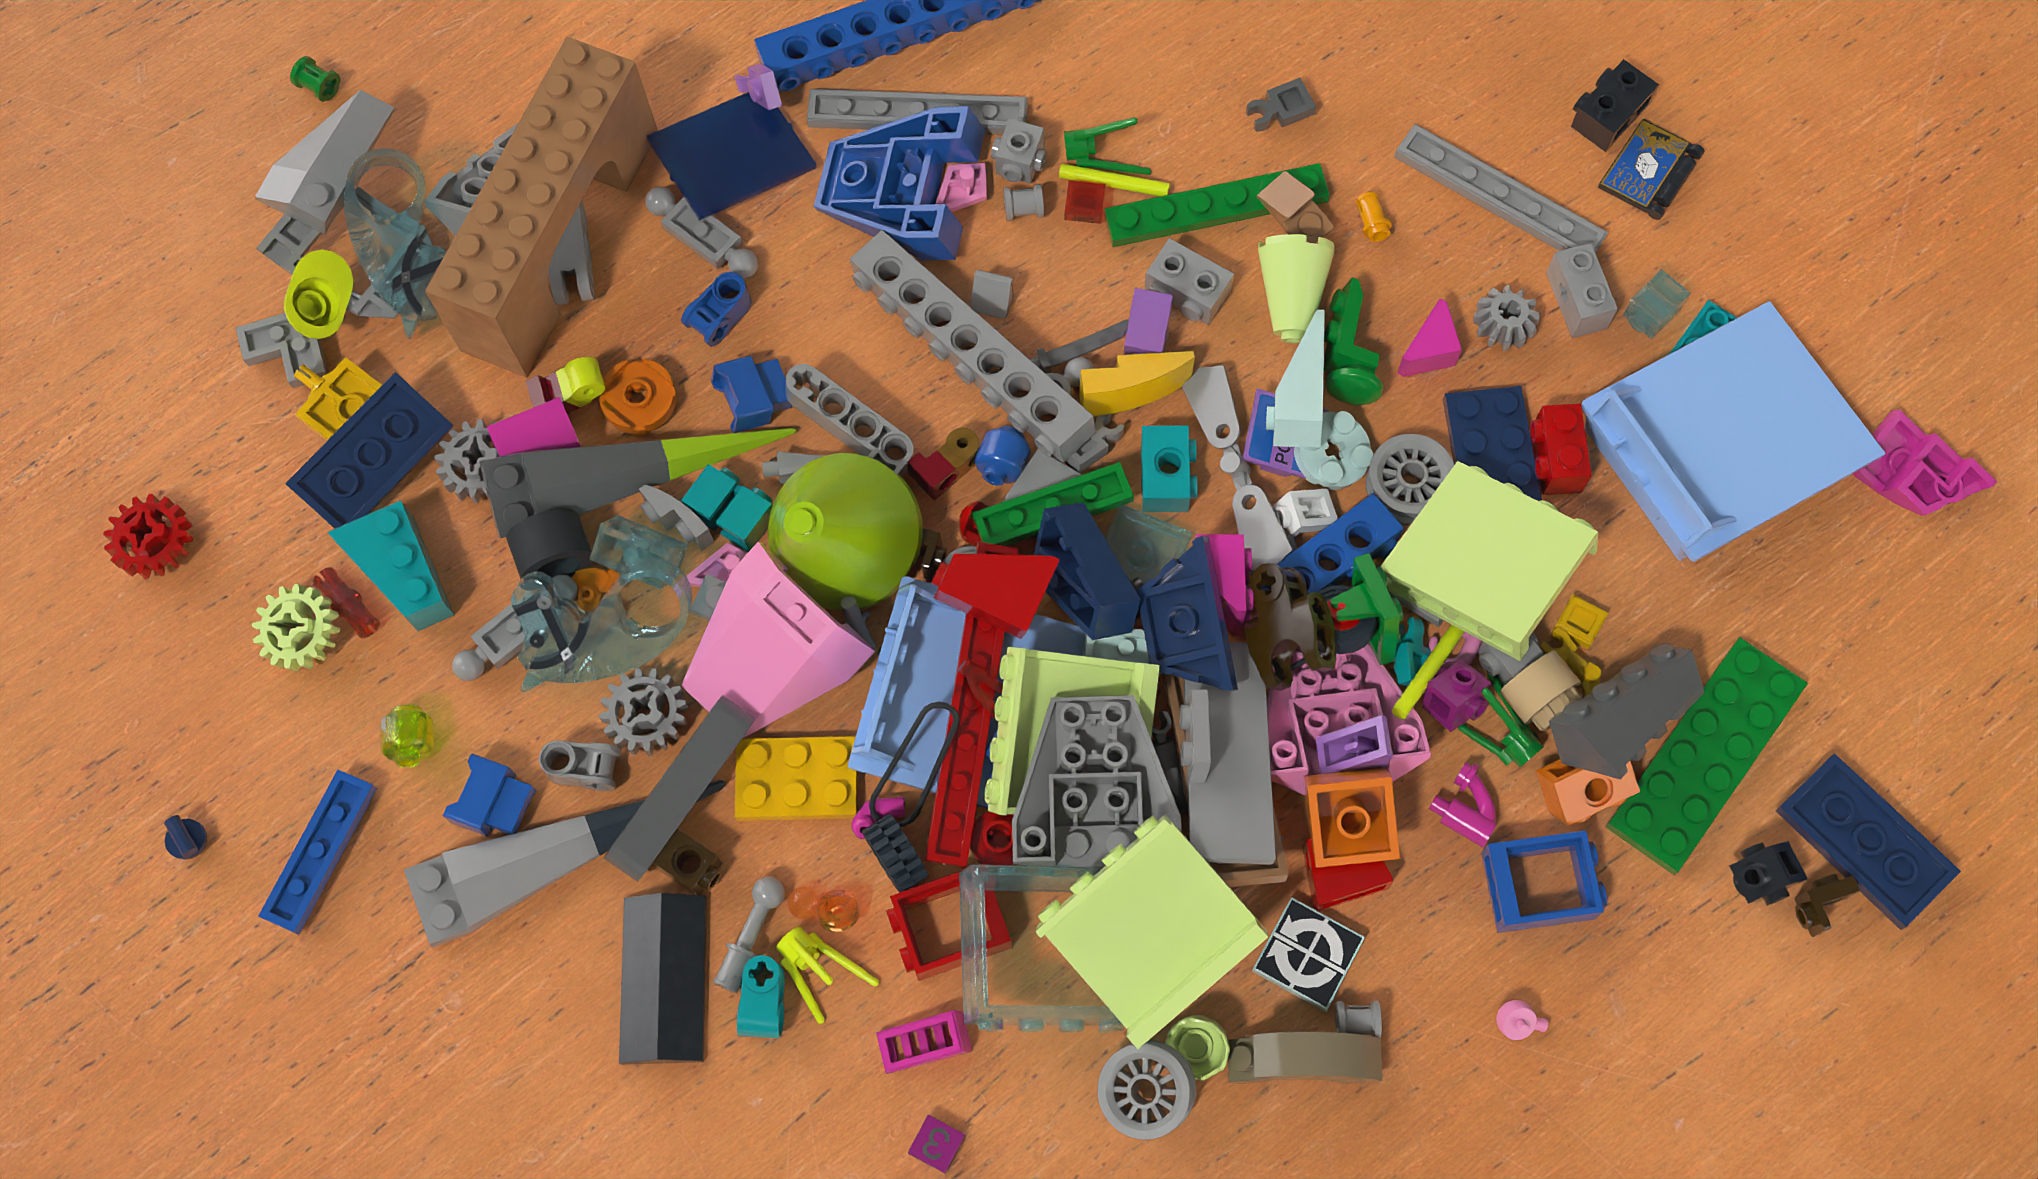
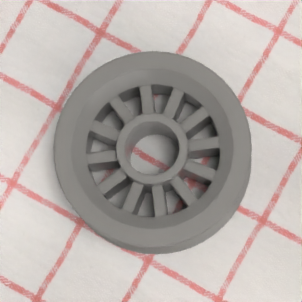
M1419 434L1395 436L1384 442L1373 455L1366 476L1367 495L1370 496L1374 493L1400 524L1411 525L1435 493V490H1437L1454 467L1453 460L1441 444L1429 437ZM1411 474L1419 480V483L1409 484L1403 480L1402 475Z
M1147 1041L1139 1049L1131 1044L1117 1051L1105 1063L1098 1080V1100L1104 1116L1119 1132L1135 1139H1156L1178 1127L1190 1114L1196 1097L1195 1077L1187 1060L1173 1047L1158 1041ZM1143 1058V1059H1142V1069H1141V1067H1140V1065H1139L1137 1059ZM1152 1060L1158 1062L1154 1071H1152ZM1127 1064L1133 1074L1124 1069ZM1166 1067L1171 1074L1162 1077L1160 1074ZM1119 1078L1127 1082L1128 1085L1118 1084ZM1140 1079H1148L1154 1084L1156 1088L1154 1100L1149 1101L1141 1097L1138 1092ZM1174 1079L1176 1087H1167L1166 1082ZM1118 1092L1127 1093L1128 1097L1120 1100ZM1165 1095H1176L1175 1102ZM1131 1102L1133 1106L1128 1112L1124 1105ZM1162 1106L1170 1110V1112L1167 1115L1165 1114ZM1140 1109H1142V1120L1136 1118ZM1151 1110L1157 1120L1151 1121Z

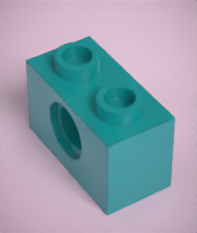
M1142 426V512H1188L1190 499H1197V475H1190V463H1196V439H1189V426ZM1165 464H1172L1178 468V471L1173 474H1166L1160 470V467Z

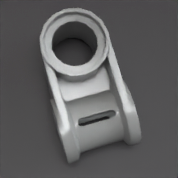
M561 740L551 741L541 749L539 764L546 776L555 784L584 787L597 791H613L616 786V782L612 780L616 758L620 757L621 749L604 743L586 744ZM561 755L570 757V761L564 769L557 771L551 769L552 761L556 757Z

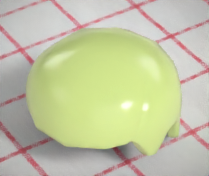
M1205 1015L1187 1016L1175 1023L1169 1030L1165 1044L1173 1047L1184 1056L1196 1080L1208 1079L1223 1071L1227 1064L1230 1044L1226 1031L1216 1020Z

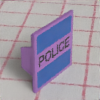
M1257 388L1242 460L1260 465V470L1280 476L1294 475L1306 479L1296 463L1294 447L1273 446L1274 430H1266L1267 406L1275 407V394Z

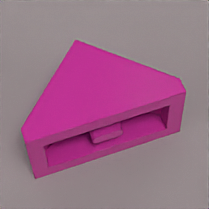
M1438 300L1402 357L1397 374L1406 377L1456 366L1462 349L1446 301Z

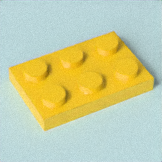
M856 736L741 739L736 746L734 815L736 821L853 819L857 814L858 771L849 769L848 762Z

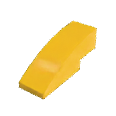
M1194 351L1117 355L1116 368L1082 369L1079 387L1080 404L1093 416L1131 410L1161 399L1180 389L1192 377L1195 358Z

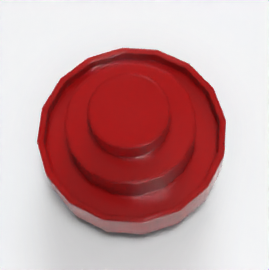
M988 811L979 816L973 824L970 843L971 852L978 863H984L986 869L1004 871L1018 865L1013 864V814L999 815Z

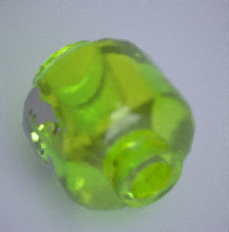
M399 705L392 708L390 713L382 718L380 724V750L384 757L395 761L397 766L414 767L420 764V760L426 759L432 754L434 749V722L431 716L425 713L421 707L416 705Z

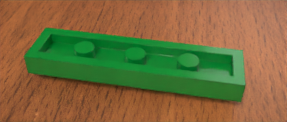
M1118 462L973 512L972 515L982 542L1007 546L1038 535L1044 508L1084 502L1091 516L1132 503L1134 495L1121 463Z

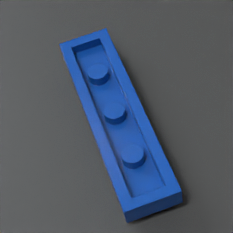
M337 769L258 916L297 935L301 933L378 788L373 784Z

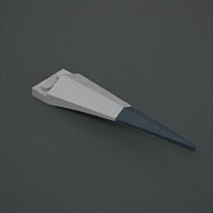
M719 780L709 783L696 803L723 789L726 782ZM645 800L443 852V855L404 869L430 946L433 948L474 932L547 886L608 852Z

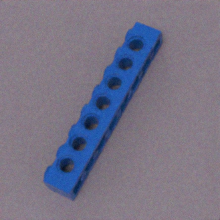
M866 0L758 37L754 41L760 63L773 70L778 92L782 90L789 91L802 83L814 79L827 78L834 72L848 67H859L871 59L883 55L896 54L901 49L917 43H928L935 37L949 32L962 31L969 25L984 20H994L1004 13L1018 8H1028L1041 0ZM905 21L902 24H897L896 22ZM864 33H872L866 36L862 35ZM833 44L837 45L835 47H828L829 45ZM798 56H804L801 59H793Z

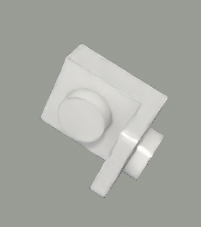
M1328 489L1289 491L1272 506L1286 536L1292 535L1295 537L1299 533L1322 531L1338 519Z

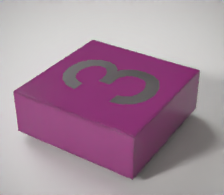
M927 1115L908 1154L946 1174L966 1135Z

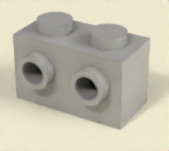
M1169 238L1146 272L1145 290L1173 295L1172 305L1180 309L1185 317L1192 321L1200 320L1209 325L1232 291L1234 273Z

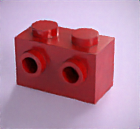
M1581 403L1544 405L1541 407L1536 419L1531 421L1530 427L1531 440L1533 443H1536L1537 448L1535 461L1536 476L1538 479H1541L1543 495L1582 493L1592 475Z

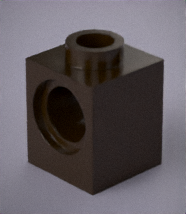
M678 829L675 830L653 861V864L660 872L695 895H701L704 889L710 891L715 886L722 873V870L719 868L723 864L715 853ZM690 857L701 858V865L696 872L692 874L682 873V865L686 859Z

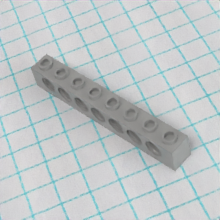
M883 230L849 259L854 272L852 279L863 292L871 291L878 297L879 305L889 315L892 316L896 313L903 320L904 327L913 337L917 339L920 336L929 343L928 347L940 361L944 362L947 359L955 366L956 374L967 385L973 382L981 389L982 397L994 409L1001 407L1008 414L1007 418L1019 432L1023 433L1026 430L1035 438L1036 446L1046 456L1050 457L1053 454L1064 463L1096 433L1094 418L1091 413ZM898 276L892 281H885L888 277ZM914 299H923L917 304H910ZM942 321L949 322L946 326L943 327L935 326L936 324ZM967 344L976 345L970 350H961ZM991 368H1002V370L998 373H987V371ZM1019 391L1029 392L1028 395L1021 398L1013 397ZM1052 414L1056 416L1054 420L1049 422L1040 421V418L1044 415Z

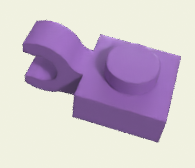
M760 63L747 68L748 76L735 75L738 91L742 93L749 92L754 102L768 110L782 106L773 70Z

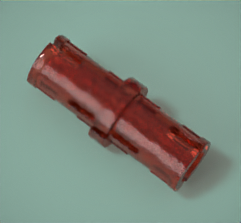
M328 567L321 570L319 573L326 580L322 581L316 575L313 579V584L325 597L333 601L331 610L338 612L339 617H344L360 638L371 636L373 632L368 625L377 630L380 626V621L361 602L362 596L357 590L350 589L338 576L334 568Z

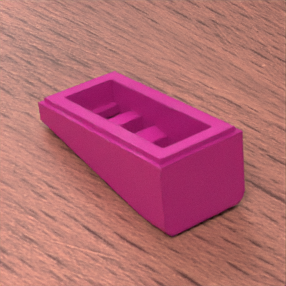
M952 1010L876 1032L886 1074L972 1052L962 1011ZM945 1024L949 1025L953 1046L950 1047L945 1032ZM933 1028L938 1047L936 1051H932L927 1029ZM916 1032L921 1055H915L910 1033ZM898 1036L901 1038L905 1059L900 1061L894 1038Z

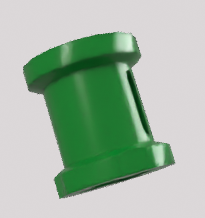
M309 56L300 58L294 64L290 73V81L294 86L307 88L322 102L329 101L335 96L341 81L338 73L333 70L326 71L322 69Z

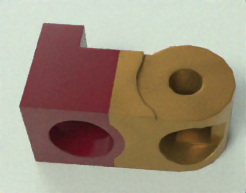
M964 427L956 428L949 433L945 444L929 457L925 458L918 452L908 461L909 476L935 501L975 466V457L979 450L978 436L971 429Z

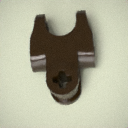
M1271 563L1261 564L1255 569L1250 580V589L1253 591L1258 616L1246 622L1244 628L1249 654L1255 662L1264 684L1268 689L1282 691L1291 687L1293 681L1291 660L1293 653L1299 646L1306 664L1309 665L1312 671H1323L1325 673L1335 668V627L1326 600L1317 592L1308 594L1306 580L1298 569L1291 567L1281 568L1279 565ZM1272 665H1273V667H1274V669H1275V672H1276L1277 676L1275 675V673H1274V671H1273V669H1272Z

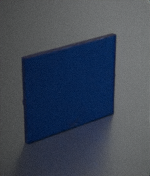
M749 92L647 135V141L669 173L670 180L676 184L699 221L817 168L816 162L778 107L771 110L766 109L757 102H754Z

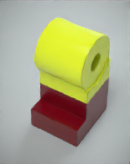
M593 357L576 358L568 362L564 368L546 377L537 375L526 381L533 408L560 397L567 415L590 403L592 399L600 396L605 391L598 360Z

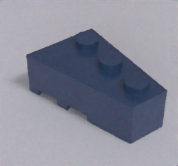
M1084 502L1044 508L1034 555L1054 556L1060 559L1045 592L1091 640L1132 633L1141 599Z

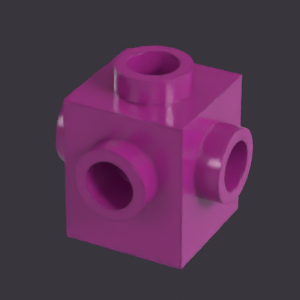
M1461 659L1449 668H1441L1434 678L1428 682L1422 708L1452 732L1469 719L1473 721L1478 719L1485 712L1489 703L1482 694V690L1484 688L1490 690L1491 683L1480 671L1473 669Z

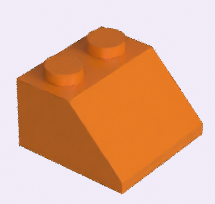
M1386 767L1304 776L1308 821L1316 868L1400 859L1392 777Z

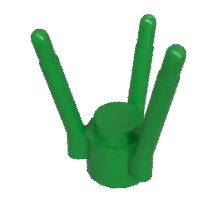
M1135 117L1089 129L1064 131L1067 161L1076 160L1079 167H1094L1150 175L1152 172L1147 167L1089 158V154H1096L1095 136L1138 123V119Z
M1488 674L1494 689L1510 712L1509 714L1488 688L1482 690L1484 697L1511 731L1501 740L1506 748L1502 749L1464 724L1459 726L1458 730L1498 756L1506 766L1514 761L1521 768L1544 746L1538 740L1539 737L1528 724H1524L1500 694L1501 689L1504 687L1496 675L1492 677Z

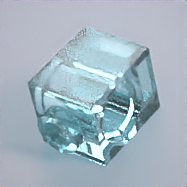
M1661 269L1631 298L1623 316L1628 319L1629 324L1636 331L1645 333L1652 339L1682 310L1691 293Z

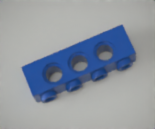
M1373 493L1276 565H1279L1281 568L1291 567L1298 569L1304 575L1308 594L1318 592L1326 587L1341 585L1347 579L1352 582L1354 557L1369 553L1372 560L1378 556L1382 560L1386 559L1397 545L1404 528ZM1353 537L1362 538L1368 546L1356 548L1351 545L1349 539ZM1324 559L1331 560L1337 565L1338 569L1326 571L1319 566L1318 562Z

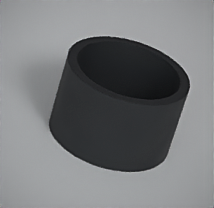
M555 509L532 515L513 526L506 536L520 579L527 586H547L550 579L557 575H567L572 578L576 571L588 568L594 559L580 518L573 510Z

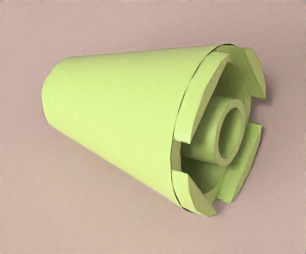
M1300 234L1270 236L1266 238L1265 244L1261 241L1258 243V254L1273 333L1281 336L1282 342L1300 343L1316 310L1319 309L1334 255V244L1332 241L1318 237V244L1307 242V235Z

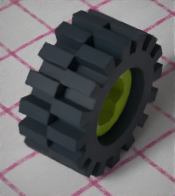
M891 814L862 830L868 845L899 893L910 889L929 877L915 849Z

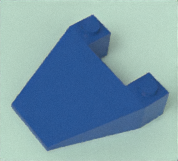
M969 106L935 107L829 143L813 207L817 211L872 237L883 230L909 254L921 260H956L963 226L946 204H936V199L945 163L979 161L985 129Z

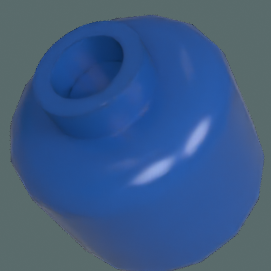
M1001 426L998 429H992L984 436L975 457V465L982 474L983 479L992 485L1001 486L1014 483L1027 464L1031 454L1030 446L1023 433L1015 428Z

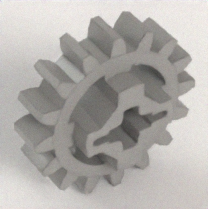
M478 419L475 428H471L466 421L463 422V431L460 433L453 429L449 430L452 440L450 442L440 441L439 443L445 453L435 455L436 462L441 466L436 470L437 475L441 480H444L443 485L449 492L455 491L457 497L462 501L468 494H470L474 503H479L483 494H486L488 497L479 461L499 457L496 448H491L490 446L492 440L483 419ZM455 470H459L461 474H465L467 477V481L459 478L456 475Z
M640 668L635 669V678L629 679L628 676L622 673L620 679L623 684L619 687L609 684L608 688L613 694L612 697L601 698L600 701L608 709V711L599 714L600 720L605 724H609L604 729L605 734L608 738L615 737L614 744L620 749L628 743L629 752L635 756L640 747L644 748L648 756L653 755V746L657 744L664 751L667 750L666 739L669 736L676 740L680 738L675 729L676 726L687 725L686 718L679 714L689 709L685 700H678L684 695L681 687H672L674 681L668 674L660 680V674L654 668H652L648 677L644 676ZM667 698L670 706L668 718L663 715V708L667 704L665 701ZM620 706H623L625 716L621 719L622 725L620 726L619 709ZM641 708L644 710H651V712L647 716L643 713L639 715L637 714L638 710ZM654 732L649 735L641 736L643 733Z

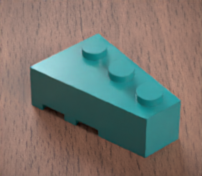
M401 500L327 532L417 631L454 616L415 519Z

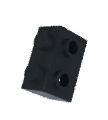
M1624 59L1614 70L1607 68L1595 84L1597 88L1591 94L1586 91L1573 107L1576 114L1571 127L1605 152L1651 104L1659 86L1658 83Z

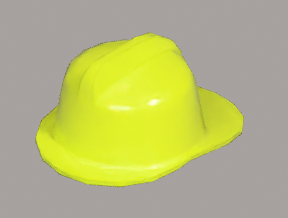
M328 250L312 251L302 257L294 269L284 298V311L293 328L305 337L314 339L330 337L338 331L343 321L352 294L354 281L351 268L344 258Z

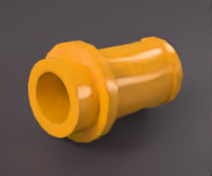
M1367 192L1360 195L1358 200H1355V205L1364 224L1362 229L1364 237L1369 238L1370 242L1385 240L1391 234L1392 224L1384 216L1378 194L1376 192Z

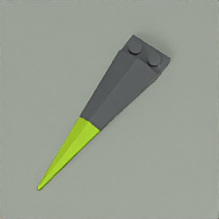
M784 428L517 452L479 462L498 538H504L513 526L532 515L555 509H569L580 515L640 492L639 488L643 485L651 487L660 485L705 468L708 464L713 465L790 436L797 430Z

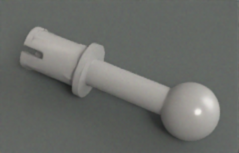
M763 877L754 884L752 889L754 906L736 945L732 943L726 944V948L729 950L712 983L718 986L721 985V988L730 992H738L745 964L749 959L757 956L751 952V949L770 909L778 907L784 899L785 889L777 878Z

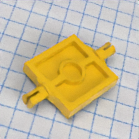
M346 357L332 372L324 375L322 378L305 364H302L299 367L300 371L297 369L294 377L308 386L311 391L308 400L295 413V416L328 441L382 384Z

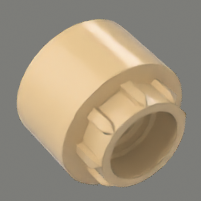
M1556 650L1534 661L1511 679L1500 691V694L1525 725L1534 722L1539 730L1544 731L1550 729L1549 720L1563 712L1565 706L1582 699V695L1576 689L1581 684V681Z

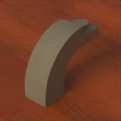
M1277 1032L1253 1034V1037L1228 1040L1230 1044L1228 1056L1229 1083L1322 1080L1353 1084L1383 1081L1381 1038L1337 1032Z

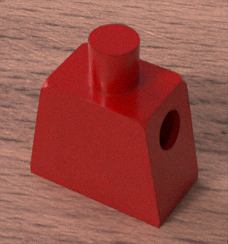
M1311 838L1307 839L1304 843L1305 866L1312 905L1316 911L1325 910L1387 890L1394 881L1384 861L1316 868Z

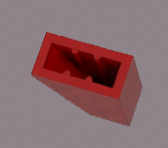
M954 553L949 565L941 561L931 584L938 586L933 598L1022 639L1032 622L1060 559L1054 556Z

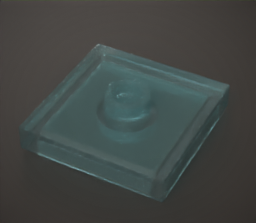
M1123 505L1118 508L1105 539L1128 578L1133 581L1138 577L1145 584L1149 579L1156 578L1160 574L1161 569L1173 558L1178 559L1186 552L1193 532Z

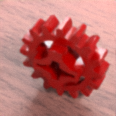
M148 494L146 502L143 503L135 496L132 498L133 506L129 509L122 504L118 506L122 513L119 518L112 516L108 518L114 525V528L103 532V535L111 541L104 546V549L112 556L110 560L132 577L138 573L144 579H149L152 570L162 577L165 575L164 567L169 564L175 569L179 567L175 559L178 555L188 556L189 552L183 548L184 543L193 542L194 538L186 531L193 527V525L184 517L186 512L178 504L175 505L168 497L164 496L159 501L153 494ZM162 516L169 519L171 527L165 525ZM126 546L132 548L131 551L135 553V557L129 555Z

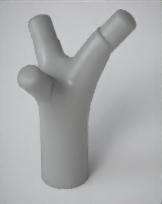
M845 596L840 602L846 616L845 624L852 627L867 643L875 648L876 643L865 624V619L871 615L868 610L861 612L856 599L853 596Z

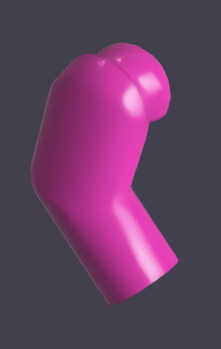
M904 797L876 799V812L881 818L888 814H891L894 818L905 817ZM870 800L863 804L852 820V831L860 839H865L862 830L876 822L870 814Z

